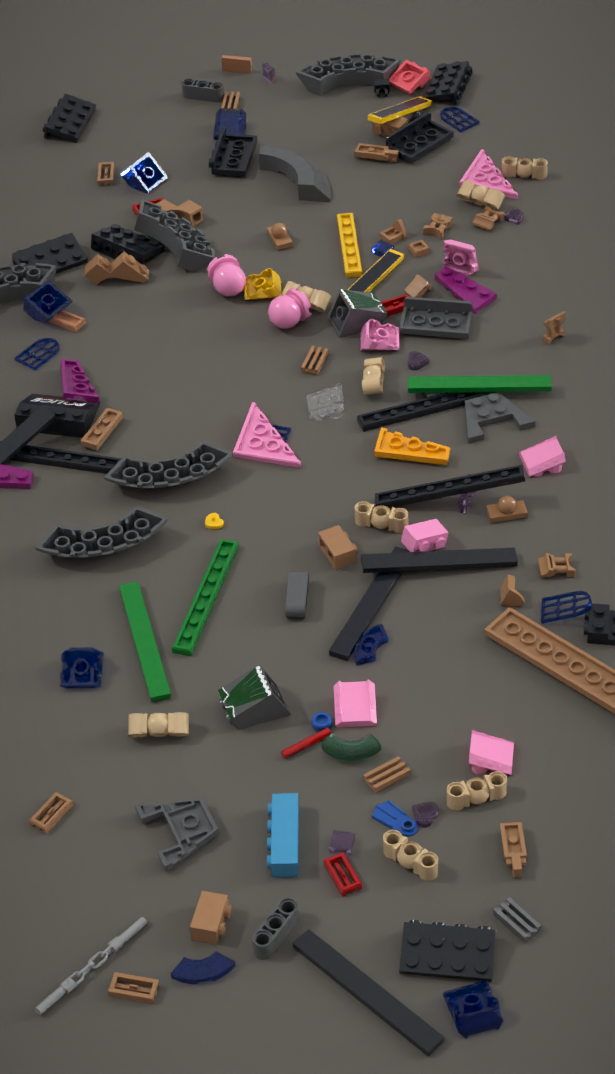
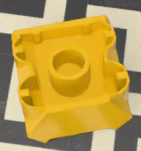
M271 268L263 270L259 275H249L244 286L245 300L269 299L281 296L282 282L279 275Z

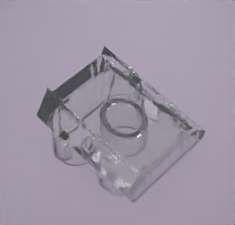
M341 383L306 395L309 420H321L325 416L336 419L340 418L344 413L345 405Z

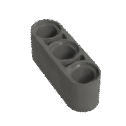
M191 78L184 79L181 82L184 98L210 102H221L224 99V87L220 82Z
M289 572L285 605V615L287 618H306L309 572Z
M284 898L279 901L253 934V952L258 959H269L297 925L299 911L298 903L295 899Z

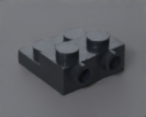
M590 603L589 609L585 608L584 619L588 621V623H584V635H588L587 643L615 645V611L610 610V605Z

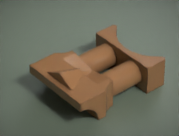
M486 206L484 213L475 215L472 224L490 231L494 227L495 221H502L504 219V211H493L489 206Z
M433 213L430 225L423 227V235L433 234L442 240L444 230L451 227L453 217Z
M565 311L543 322L547 328V333L543 335V341L548 345L555 337L565 336V330L561 328L566 319Z
M545 553L543 557L538 558L540 576L551 577L555 576V573H566L567 577H575L576 569L569 564L572 559V553H565L564 557H554V555Z

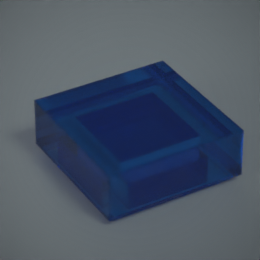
M380 240L371 248V253L382 257L388 250H394V245Z

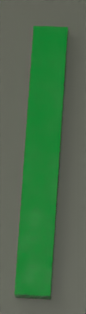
M551 375L408 377V393L552 391Z
M220 539L172 646V653L192 656L239 548V542Z
M136 581L119 585L151 702L169 699L171 698L170 689L139 583Z

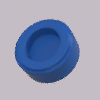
M319 712L313 715L311 721L312 728L315 731L320 732L327 727L329 729L332 728V717L330 714Z

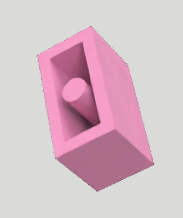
M437 519L404 526L401 542L410 552L432 551L445 547L449 532Z

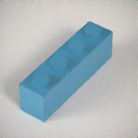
M298 793L272 794V803H268V816H272V820L267 822L268 833H271V837H267V850L271 851V855H267V868H271L272 877H298Z

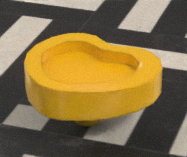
M211 513L205 519V527L208 529H220L224 526L223 519H220L217 513Z

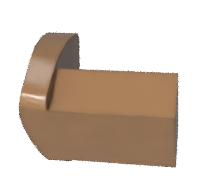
M402 219L396 220L392 227L380 232V239L389 245L406 238V230Z
M417 274L404 291L411 297L421 298L432 286L422 276Z
M507 574L500 587L501 606L518 607L525 604L523 596L515 590V576Z

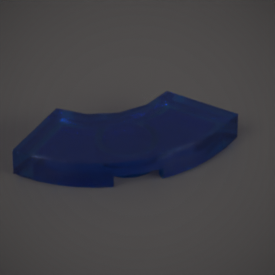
M382 624L365 631L356 643L354 649L356 666L376 661V650L381 645L388 643V636Z
M217 951L210 957L201 960H192L184 957L171 972V978L188 984H198V982L208 980L215 981L228 974L235 967V961Z

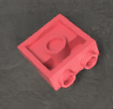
M405 60L389 78V85L411 95L417 87L422 89L431 79L430 72L427 68H422L415 62Z

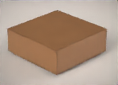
M423 240L408 244V250L415 258L430 253V248Z

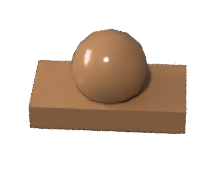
M276 223L271 227H267V233L277 250L293 247V242L287 233V227L283 223Z
M511 496L501 497L498 504L486 505L490 523L528 517L524 501H516Z

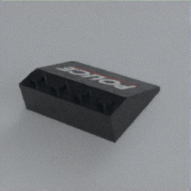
M31 394L21 401L14 414L16 428L44 405L56 416V419L40 433L83 438L92 425L100 405V400L98 403L68 401L61 396Z

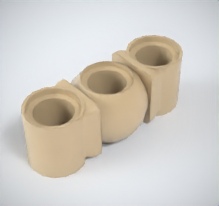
M511 156L502 159L501 173L506 178H516V174L520 178H528L531 175L532 179L543 180L547 178L548 161L545 159H533V162L528 158H521L517 161L518 157L514 158Z
M464 180L457 193V197L463 201L474 202L479 206H489L491 210L498 211L505 194L499 190L488 189L483 185L477 186L476 183Z
M291 281L286 283L282 295H286L288 290L297 287V291L299 293L304 292L309 299L311 309L325 312L331 298L329 293L307 286L301 287L300 284Z
M383 357L364 360L362 380L364 395L383 392L382 382L384 381L383 376L385 372Z
M361 501L355 505V523L361 527H371L373 525L377 529L389 528V531L403 533L404 526L408 525V511L403 508L396 509L394 507L390 510V508L384 505L375 507V504Z
M175 712L168 713V715L165 713H153L150 715L147 713H133L128 715L129 737H149V735L163 737L168 734L169 736L181 737L189 735L188 713Z
M495 771L489 775H484V779L474 777L467 780L466 783L464 780L452 782L447 786V806L451 810L458 811L464 807H470V803L482 804L487 799L489 801L501 800L507 793V776L502 772Z
M397 830L385 832L383 835V853L387 858L393 859L395 862L398 861L406 869H413V873L419 874L422 880L432 881L437 878L438 857L435 853L428 852L427 849L423 850L416 842H408V838L402 836Z

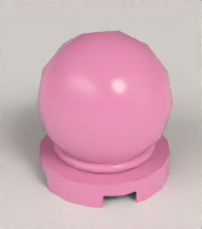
M225 254V257L219 259L216 257L209 263L207 267L208 277L216 291L222 296L232 297L243 291L246 284L245 273L234 256Z
M297 287L288 290L286 295L278 296L271 301L268 309L269 320L274 326L281 329L294 327L299 321H305L311 317L312 313H309V308L311 307L309 299L304 292L299 293Z

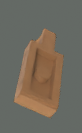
M359 143L354 151V157L397 162L399 151L390 150L388 146Z
M522 822L500 823L504 862L506 867L512 866L513 878H522V866L526 865L527 861Z

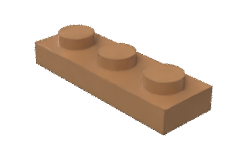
M106 408L81 439V446L98 450L123 419V412Z

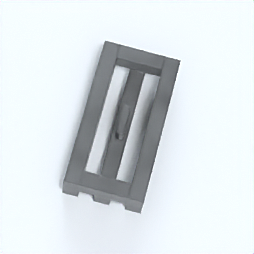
M510 897L506 899V903L502 902L499 908L493 909V915L524 943L541 931V925ZM505 911L513 919V921L510 918H508L503 912ZM516 924H518L519 926H521L522 928H524L528 933L526 934V933H525L521 928H519Z

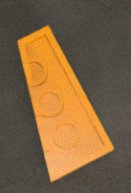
M381 427L374 450V457L447 465L450 456V447L430 441L424 443L419 438L413 436L412 438H407L400 432H387V429Z

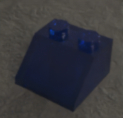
M149 152L120 174L129 187L146 194L168 178Z
M47 280L24 298L23 310L35 321H50L69 306L72 300Z

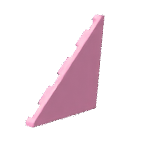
M481 149L460 180L459 187H461L464 180L476 183L477 186L483 185L488 189L499 190L505 194V197L518 199V193L512 189V185L508 180H505L501 171L494 166V162Z
M252 402L235 445L233 457L301 468V461L297 459L288 444L283 441L278 431L272 427L267 417L257 407V404Z

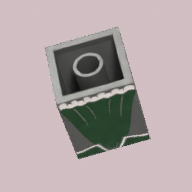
M339 289L327 318L338 336L345 337L360 333L362 326L370 319L377 320L382 325L386 319L387 312L375 293Z
M258 665L218 690L221 699H219L220 704L227 710L225 714L227 720L231 725L235 724L239 729L291 714L278 684L261 665Z

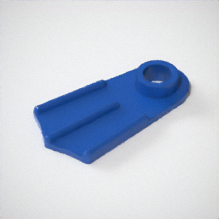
M388 800L376 805L375 811L372 814L374 820L393 830L399 831L404 836H413L417 833L418 824L393 802Z

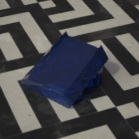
M220 108L216 113L213 139L218 140V134L223 127H226L227 134L245 135L247 113L242 108L241 110H222Z
M93 647L70 648L61 654L63 665L62 672L60 673V687L67 689L100 687L104 653Z
M486 981L448 990L443 993L458 1033L467 1039L469 1035L494 1028L498 1030L504 1020L500 1013L499 1001L496 997H493L491 987Z

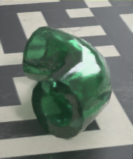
M333 733L325 738L321 747L328 755L347 762L363 761L381 751L379 741L371 734H367L359 740L348 741Z

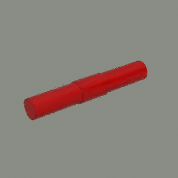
M327 727L281 751L282 757L286 759L330 736V729Z

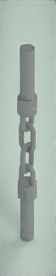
M141 917L120 936H116L107 944L108 947L104 951H99L90 958L88 964L83 969L74 972L59 984L60 987L37 1005L35 1011L41 1015L63 995L69 994L84 980V976L92 969L100 967L108 959V955L112 952H118L125 942L147 925L146 919ZM101 955L102 960L95 965L92 961ZM77 975L79 980L75 983L72 978Z

